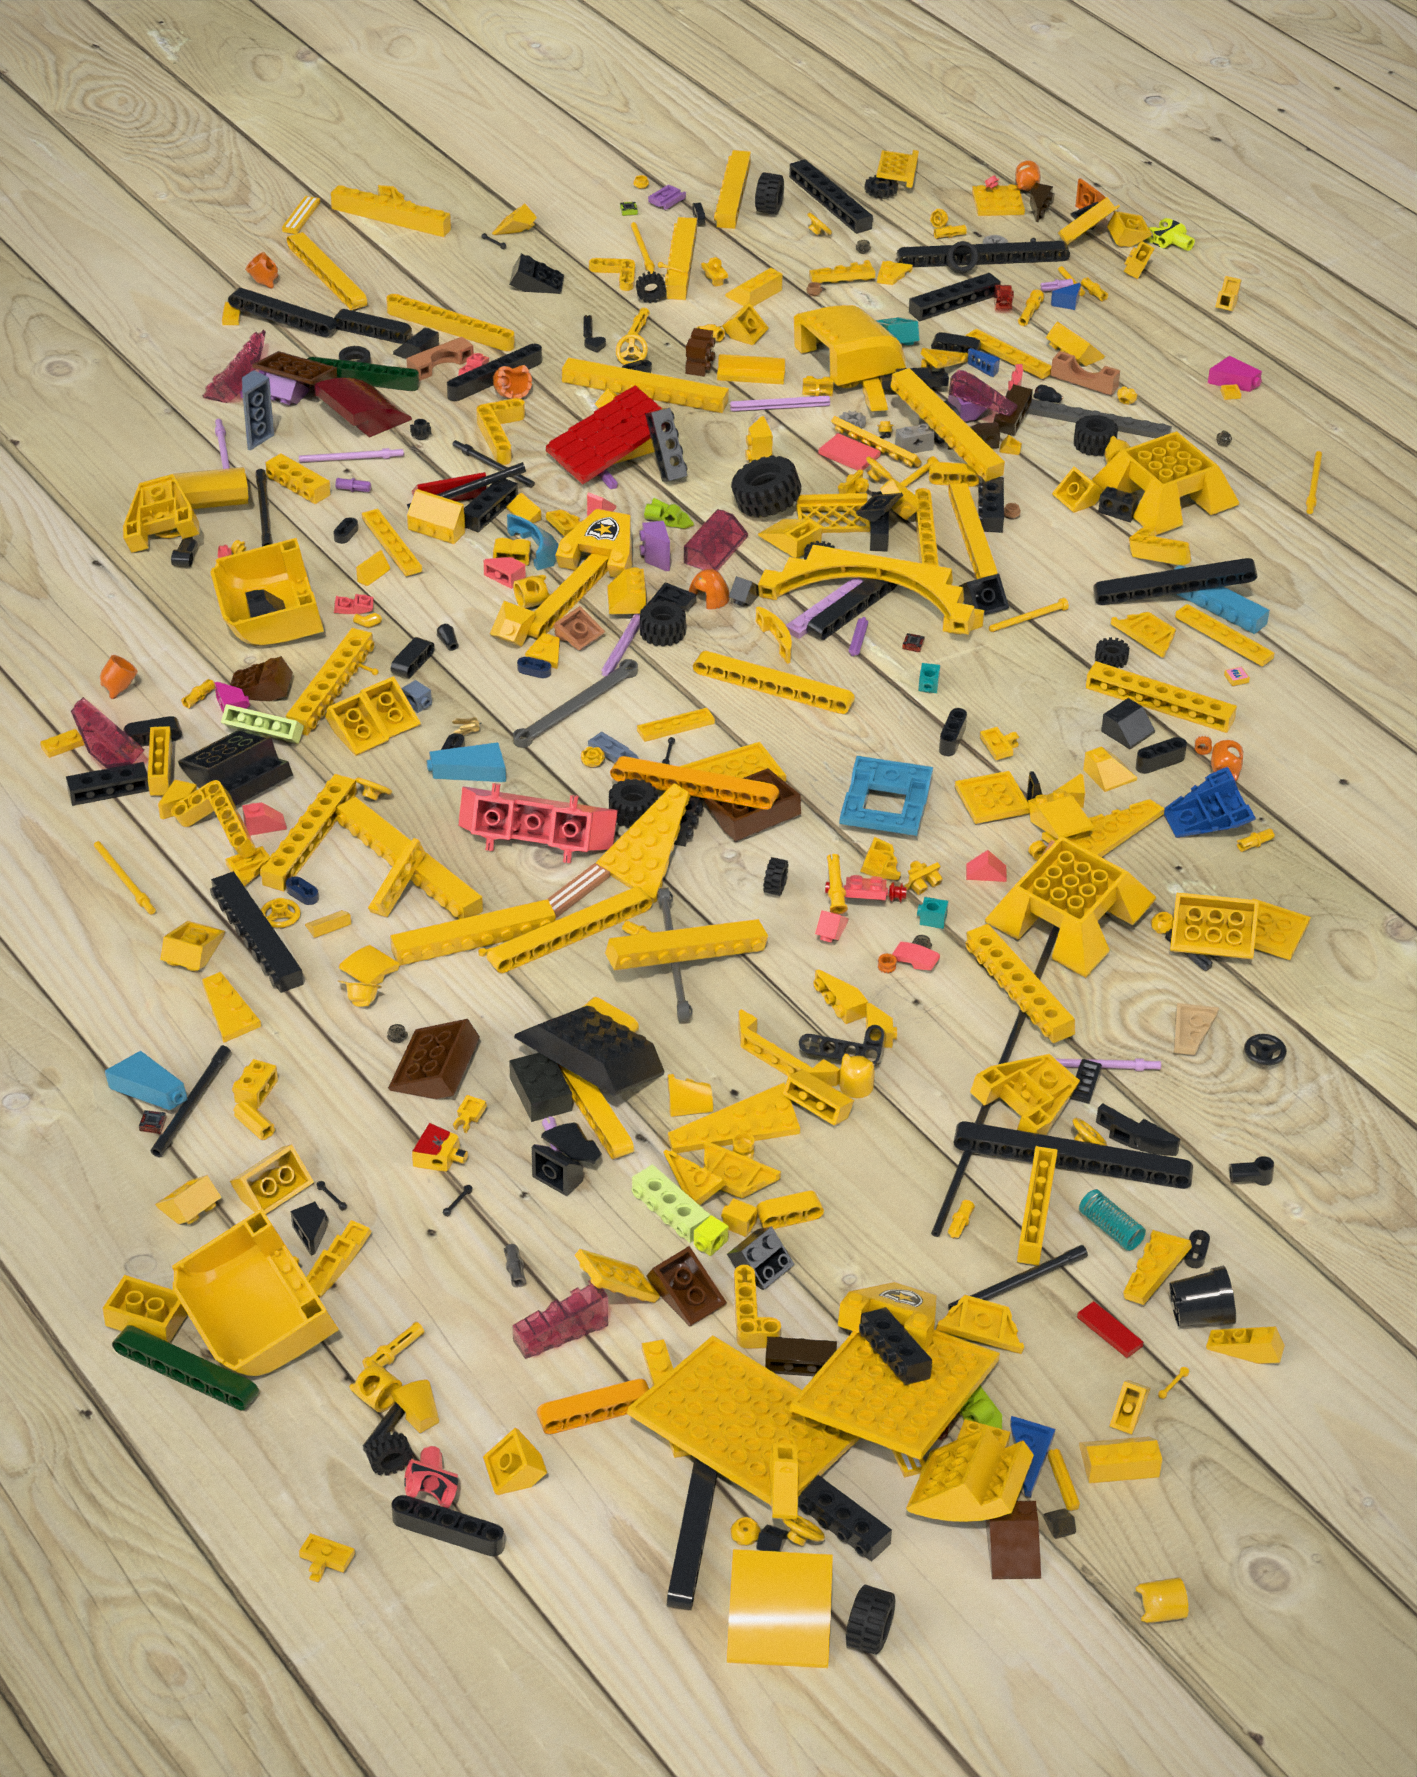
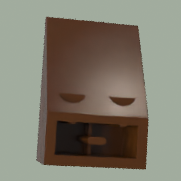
M279 656L277 658H270L260 664H253L246 669L235 671L230 686L242 689L244 696H248L249 700L270 702L286 696L293 672L283 657Z

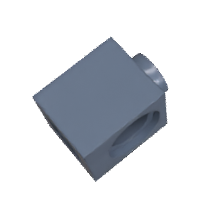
M417 680L402 688L404 695L415 712L419 713L432 705L431 689Z

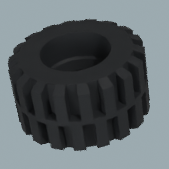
M766 172L761 174L755 193L757 212L777 214L779 212L784 195V179L782 175Z
M1087 415L1084 418H1080L1075 425L1074 446L1086 455L1104 456L1110 438L1112 436L1117 438L1118 436L1117 423L1109 419V417L1102 415Z
M665 600L656 601L645 605L641 609L640 636L647 643L655 646H671L674 643H679V640H683L686 634V613L679 604L676 605L675 602Z
M625 779V781H619L617 784H614L612 789L609 790V809L618 810L616 823L619 826H625V828H630L658 800V792L655 786H652L650 782L646 783L642 779Z
M866 1584L861 1587L854 1600L847 1624V1646L875 1655L882 1650L894 1615L896 1603L894 1593Z

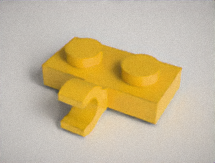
M998 727L980 731V739L995 760L1013 756V748L1019 746L1016 739H1019V736L1016 732H1011L1004 736Z
M312 1533L309 1534L299 1550L300 1558L313 1562L309 1568V1572H312L309 1580L315 1582L321 1580L325 1567L344 1573L355 1555L354 1548Z

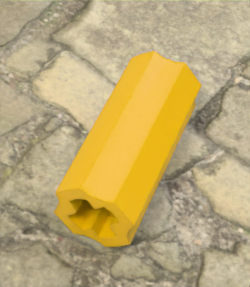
M243 1100L235 1106L233 1110L234 1116L260 1140H266L273 1135L275 1131L274 1124L252 1104Z

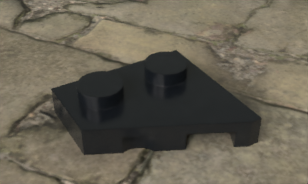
M665 582L647 605L651 602L665 600L675 602L676 605L679 604L681 608L688 611L697 598L695 593Z

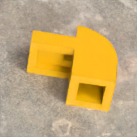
M1225 276L1222 291H1219L1216 308L1229 311L1234 310L1238 301L1242 279Z

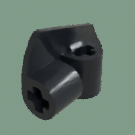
M576 1122L553 1127L541 1134V1138L574 1161H586L595 1164L602 1156L594 1140H588Z

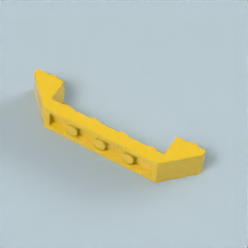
M742 1009L739 1010L738 1030L741 1048L787 1076L803 1069L831 1087L839 1085L840 1069L836 1065L823 1059L813 1068L810 1067L807 1063L800 1061L792 1054L787 1053L757 1034V1018Z

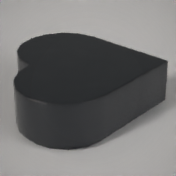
M588 337L584 340V346L597 353L606 346V339L604 337Z

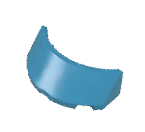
M507 514V532L510 536H515V533H519L523 539L532 537L539 546L536 551V559L533 560L537 571L554 566L556 564L555 555L558 549V543L549 532L522 517Z

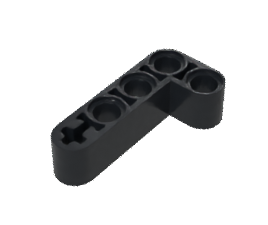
M869 1026L865 1032L863 1044L815 1034H804L799 1039V1047L805 1053L842 1060L843 1055L846 1054V1049L850 1046L856 1048L855 1056H864L865 1058L869 1051L874 1050L877 1053V1058L872 1062L876 1066L883 1057L886 1032L881 1026ZM873 1030L881 1031V1038L877 1041L871 1039V1032ZM811 1038L812 1042L820 1045L819 1048L815 1046H810L808 1049V1047L804 1045L805 1041L809 1042ZM829 1042L835 1044L833 1053H826L825 1046Z

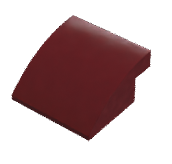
M333 378L315 383L316 396L369 438L412 420L409 414L374 386L362 380Z

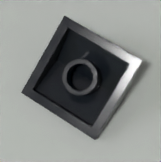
M903 493L873 495L856 514L875 522L903 497Z

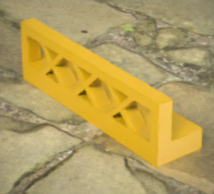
M413 838L410 844L405 845L370 903L368 909L371 913L388 917L426 854L419 839Z

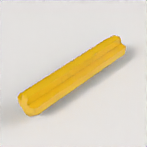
M1057 1448L1048 1451V1459L1066 1508L1069 1511L1078 1510L1080 1502L1061 1451Z

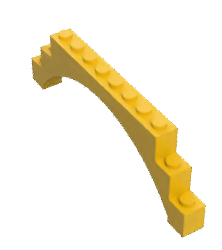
M813 545L806 560L789 557L782 572L765 569L758 583L759 596L761 598L777 600L779 596L793 589L818 581L847 577L879 579L909 588L931 601L949 621L951 632L969 635L975 620L974 606L963 604V587L952 585L953 576L951 568Z

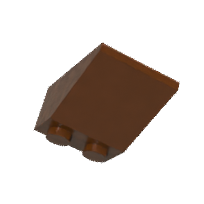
M690 1246L653 1267L646 1275L660 1297L689 1327L727 1304Z
M1016 1501L1012 1513L985 1520L992 1580L1041 1579L1039 1521L1036 1501Z

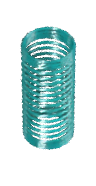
M1098 1189L1091 1190L1081 1200L1079 1211L1127 1251L1135 1249L1144 1239L1146 1229L1124 1212V1210L1115 1205L1107 1196H1104ZM1092 1198V1200L1087 1205L1086 1210L1084 1211L1087 1202ZM1096 1198L1095 1202H1094V1203L1092 1204V1206L1089 1208V1206H1090V1204L1092 1203V1201ZM1138 1231V1233H1137V1235L1134 1237V1239H1132V1240L1128 1243V1241H1129V1240L1135 1235V1233Z

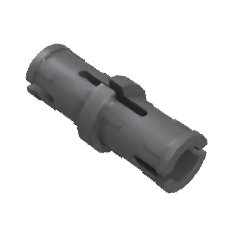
M508 1244L504 1248L507 1260L506 1270L510 1274L512 1286L522 1287L524 1283L526 1284L523 1272L524 1263L520 1259L518 1246L516 1244Z

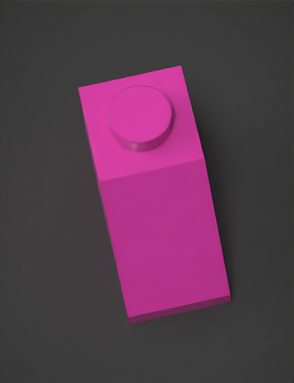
M214 682L216 698L222 713H224L226 704L244 709L250 707L248 696H244L242 689L221 682Z

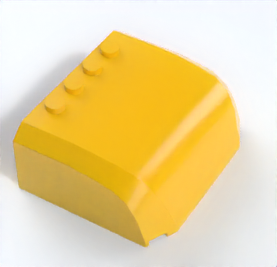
M855 305L824 307L798 313L794 316L795 348L800 353L817 350V343L823 342L829 347L830 379H833L837 386L894 373L896 369L906 368V358L898 339L863 309Z
M297 538L216 559V565L211 569L210 573L223 620L233 633L243 642L251 645H266L324 632ZM264 589L282 599L286 609L250 618L245 592Z
M262 1208L172 1265L174 1270L173 1291L215 1360L236 1372L247 1376H259L269 1373L302 1355L339 1330Z

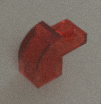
M995 285V311H1012L1014 298L1012 285Z

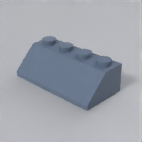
M255 370L242 377L247 448L250 451L274 436L270 379Z

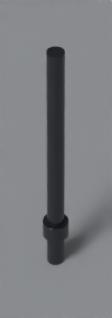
M457 440L452 444L453 447L461 450L463 454L472 456L499 471L508 468L474 450L468 444L464 445ZM521 474L512 477L531 488L535 485L534 481Z

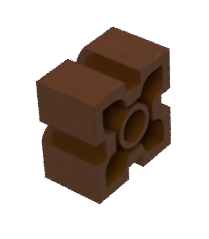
M693 329L691 339L689 338L686 344L687 360L685 374L705 377L707 371H710L711 362L715 360L713 348L715 347L716 338L713 337V330Z

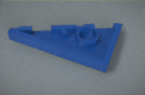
M1011 1416L1010 1427L1014 1444L1023 1440L1034 1454L1023 1482L1024 1494L1031 1498L1056 1429Z

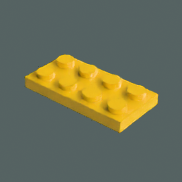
M579 1249L575 1254V1257L580 1262V1268L589 1274L591 1283L597 1288H605L613 1293L619 1292L627 1297H636L643 1302L646 1300L655 1303L659 1299L660 1295L638 1266L583 1249Z

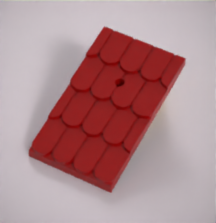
M634 385L614 397L611 402L595 410L594 414L568 428V431L551 440L546 445L545 451L584 485L613 464L655 452L645 413L663 408ZM664 423L661 425L662 430L666 429Z

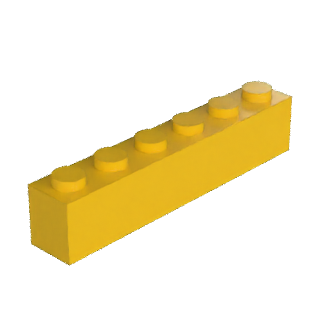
M1035 1147L1017 1262L1032 1265L1040 1264L1057 1149Z

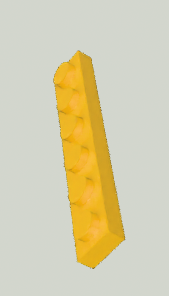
M974 329L966 334V336L979 339L981 349L1012 365L1022 364L1024 371L1038 378L1044 379L1051 374V365L978 329Z
M836 416L831 420L837 432L841 434L845 432L853 440H862L863 444L867 446L872 445L881 453H888L895 460H903V463L909 467H920L922 461L917 455Z
M377 508L363 512V521L403 574L409 576L422 572V565L380 510Z
M1189 604L1176 611L1175 618L1262 667L1274 659L1275 653Z
M664 1339L642 1343V1353L652 1386L673 1369ZM669 1441L674 1458L691 1455Z

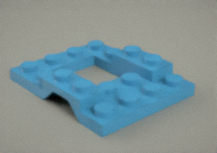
M856 756L849 791L846 792L839 824L917 836L926 807L933 767ZM870 789L905 794L906 798L902 814L864 809Z

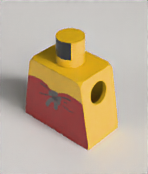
M431 1123L427 1125L412 1150L413 1167L444 1172L450 1169L454 1161L465 1164L468 1157V1151L460 1149L458 1135Z

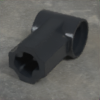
M193 537L182 539L178 549L172 551L171 564L173 566L189 568L192 566L193 555L198 546L197 541Z
M1261 1156L1256 1158L1255 1162L1229 1164V1177L1232 1183L1254 1181L1258 1185L1265 1186L1273 1181L1274 1161L1270 1157Z

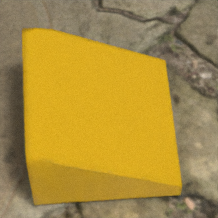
M1007 435L1001 442L999 452L1019 455L1022 443Z

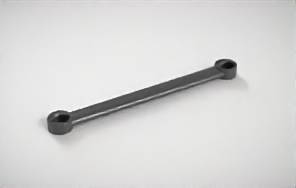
M632 659L621 661L619 668L526 729L520 728L515 730L513 733L514 745L519 748L530 746L533 738L623 679L635 677L638 674V663Z
M668 887L658 888L659 908H662L665 931L674 930L670 912L673 895ZM679 962L671 963L677 998L678 1022H689L693 1009L688 1001L685 1000Z

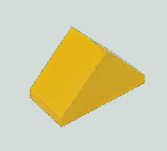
M1080 773L1058 789L1071 794L1079 806L1084 808V776Z

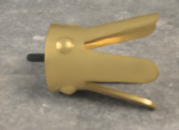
M476 717L469 719L455 718L456 720L452 721L453 724H465L454 731V733H464L462 734L463 736L470 732H478L479 724H482V722H478Z

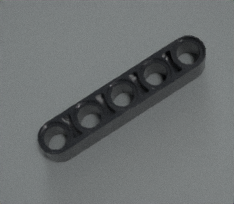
M341 309L334 316L338 325L336 329L398 344L404 343L412 333L411 326L405 322L348 309Z
M400 1495L392 1500L393 1523L400 1528L487 1556H498L504 1551V1530L498 1524L407 1495Z

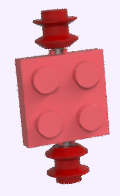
M852 875L846 877V885L843 888L846 890L845 897L886 900V896L889 894L891 902L897 898L901 903L902 899H906L907 887H903V883L900 886H895L894 882H892L888 890L886 888L887 880H884L882 877L873 876L870 879L863 878L860 875ZM826 882L825 894H828L830 882Z

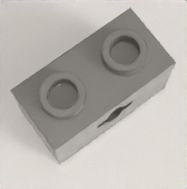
M928 424L896 429L895 445L913 454L933 450L934 431Z

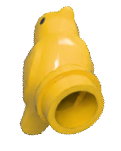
M715 324L697 327L713 330V337L716 338V342L722 341L725 336V331L721 326H716Z

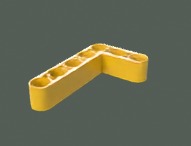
M515 398L477 406V425L495 460L502 465L511 463V444L500 424L523 420L525 418L524 400Z
M213 780L172 807V815L183 827H189L215 811L230 844L243 858H248L255 852V844L230 794L219 781Z

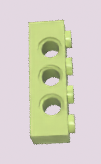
M227 704L221 723L228 728L245 729L299 744L304 725L295 720Z
M653 1164L632 1177L631 1190L633 1195L637 1199L642 1200L649 1210L659 1215L665 1224H669L676 1230L680 1237L685 1238L689 1243L693 1242L694 1230L711 1215Z

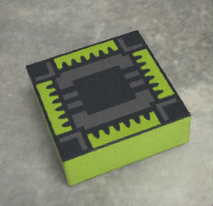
M636 202L620 203L622 216L638 214Z

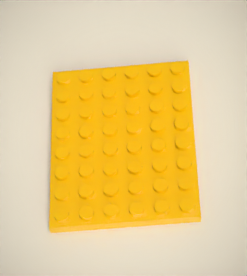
M934 1330L933 1341L926 1350V1353L932 1359L930 1379L905 1385L895 1375L894 1371L884 1363L881 1356L872 1349L860 1332L853 1331L791 1402L790 1411L921 1460L997 1364L1000 1353Z
M714 1335L631 1404L627 1411L629 1416L769 1505H771L769 1458L772 1443L797 1445L799 1497L801 1492L817 1475L821 1476L861 1438L790 1411L791 1402L802 1390Z

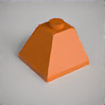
M1078 179L1075 207L1081 209L1095 202L1099 203L1106 198L1083 179Z

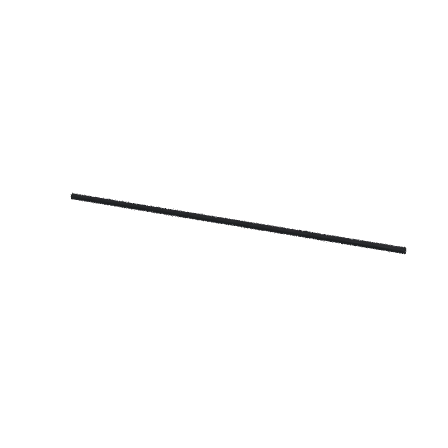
M1055 925L1051 929L1034 972L1039 980H1041L1058 937L1060 928ZM1021 1009L998 1064L1009 1061L1027 1015ZM992 1102L987 1105L982 1104L975 1123L984 1124ZM963 1151L931 1234L934 1237H939L972 1152Z

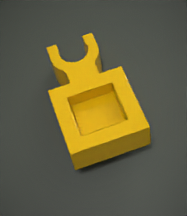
M466 1095L457 1110L459 1117L453 1123L454 1129L457 1130L460 1125L464 1124L462 1128L464 1133H467L470 1129V1122L477 1123L486 1109V1101Z

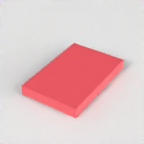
M837 433L819 448L818 454L858 471L864 470L870 465L866 461L868 456L876 460L880 457L881 451Z

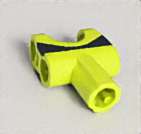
M1164 218L1159 222L1160 228L1149 227L1153 237H1149L1147 240L1160 248H1166L1173 244L1186 251H1190L1194 246L1195 239L1186 235V227L1175 220Z

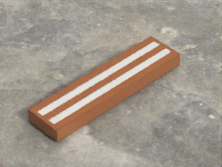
M594 863L550 896L548 900L556 918L610 877V871Z

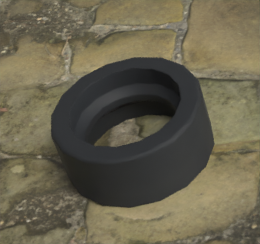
M966 241L955 243L947 252V264L956 273L963 274L969 272L978 261L976 248ZM965 248L971 253L970 264L964 267L955 264L953 254L957 249Z
M349 346L339 352V360L352 361L351 359H360L354 362L371 364V354L364 347Z

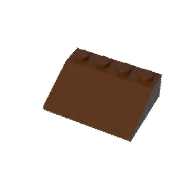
M280 351L252 364V368L297 381L308 388H315V383L337 377V367Z
M769 768L744 777V779L770 783L778 788L779 795L768 810L703 798L723 831L734 841L741 840L744 837L758 833L761 830L801 814V795Z
M469 1019L415 1029L389 1084V1090L432 1099L454 1096L480 1038Z

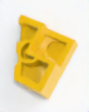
M874 837L860 872L870 876L882 877L883 879L899 880L901 872H898L896 868L898 862L893 854V845Z
M668 1074L669 1112L671 1117L713 1112L710 1084L698 1083L689 1078L683 1081L676 1079L674 1074Z
M428 1379L411 1382L392 1391V1398L406 1412L405 1419L419 1433L439 1423Z

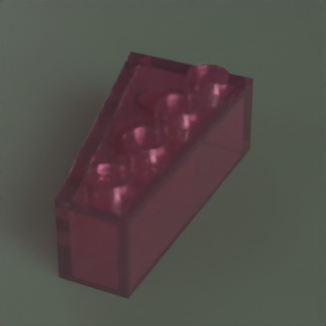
M589 1280L590 1285L581 1290L578 1287L570 1291L571 1296L561 1302L558 1299L551 1302L544 1312L538 1310L512 1325L513 1341L523 1357L528 1359L538 1356L552 1348L560 1347L562 1344L580 1339L589 1333L607 1327L608 1295L604 1289L597 1288Z

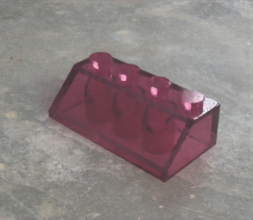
M717 509L684 545V564L702 570L713 569L718 572L747 539L748 532L734 514Z

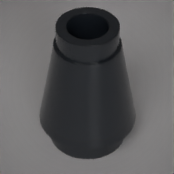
M442 624L437 628V637L450 651L456 650L459 645L454 628L449 624Z

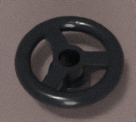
M1270 1034L1253 1035L1247 1039L1244 1045L1247 1057L1260 1065H1276L1282 1062L1287 1054L1286 1046L1282 1040ZM1258 1040H1268L1275 1044H1262ZM1251 1045L1257 1050L1256 1055L1252 1053ZM1280 1050L1279 1056L1273 1058V1053Z

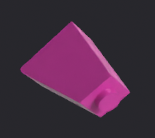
M1228 356L1209 369L1208 383L1217 386L1237 384L1240 390L1251 392L1260 386L1262 371L1232 356Z

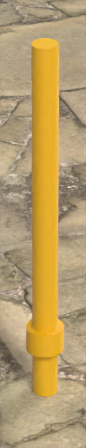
M632 222L631 228L645 261L644 266L652 274L653 271L655 272L654 262L649 257L637 224Z
M1320 451L1315 453L1310 491L1306 499V512L1308 514L1313 513L1317 503L1316 492L1322 452Z
M100 841L95 842V849L136 897L135 900L139 906L144 907L150 915L154 914L156 909L150 903V898L146 893L140 891Z

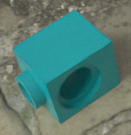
M922 663L918 691L937 693L940 665Z
M924 897L923 904H919L917 909V916L920 917L919 925L944 929L948 912V901Z

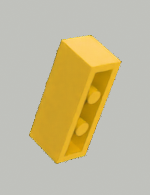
M803 1069L788 1076L783 1091L784 1096L834 1126L848 1119L854 1103L853 1099Z

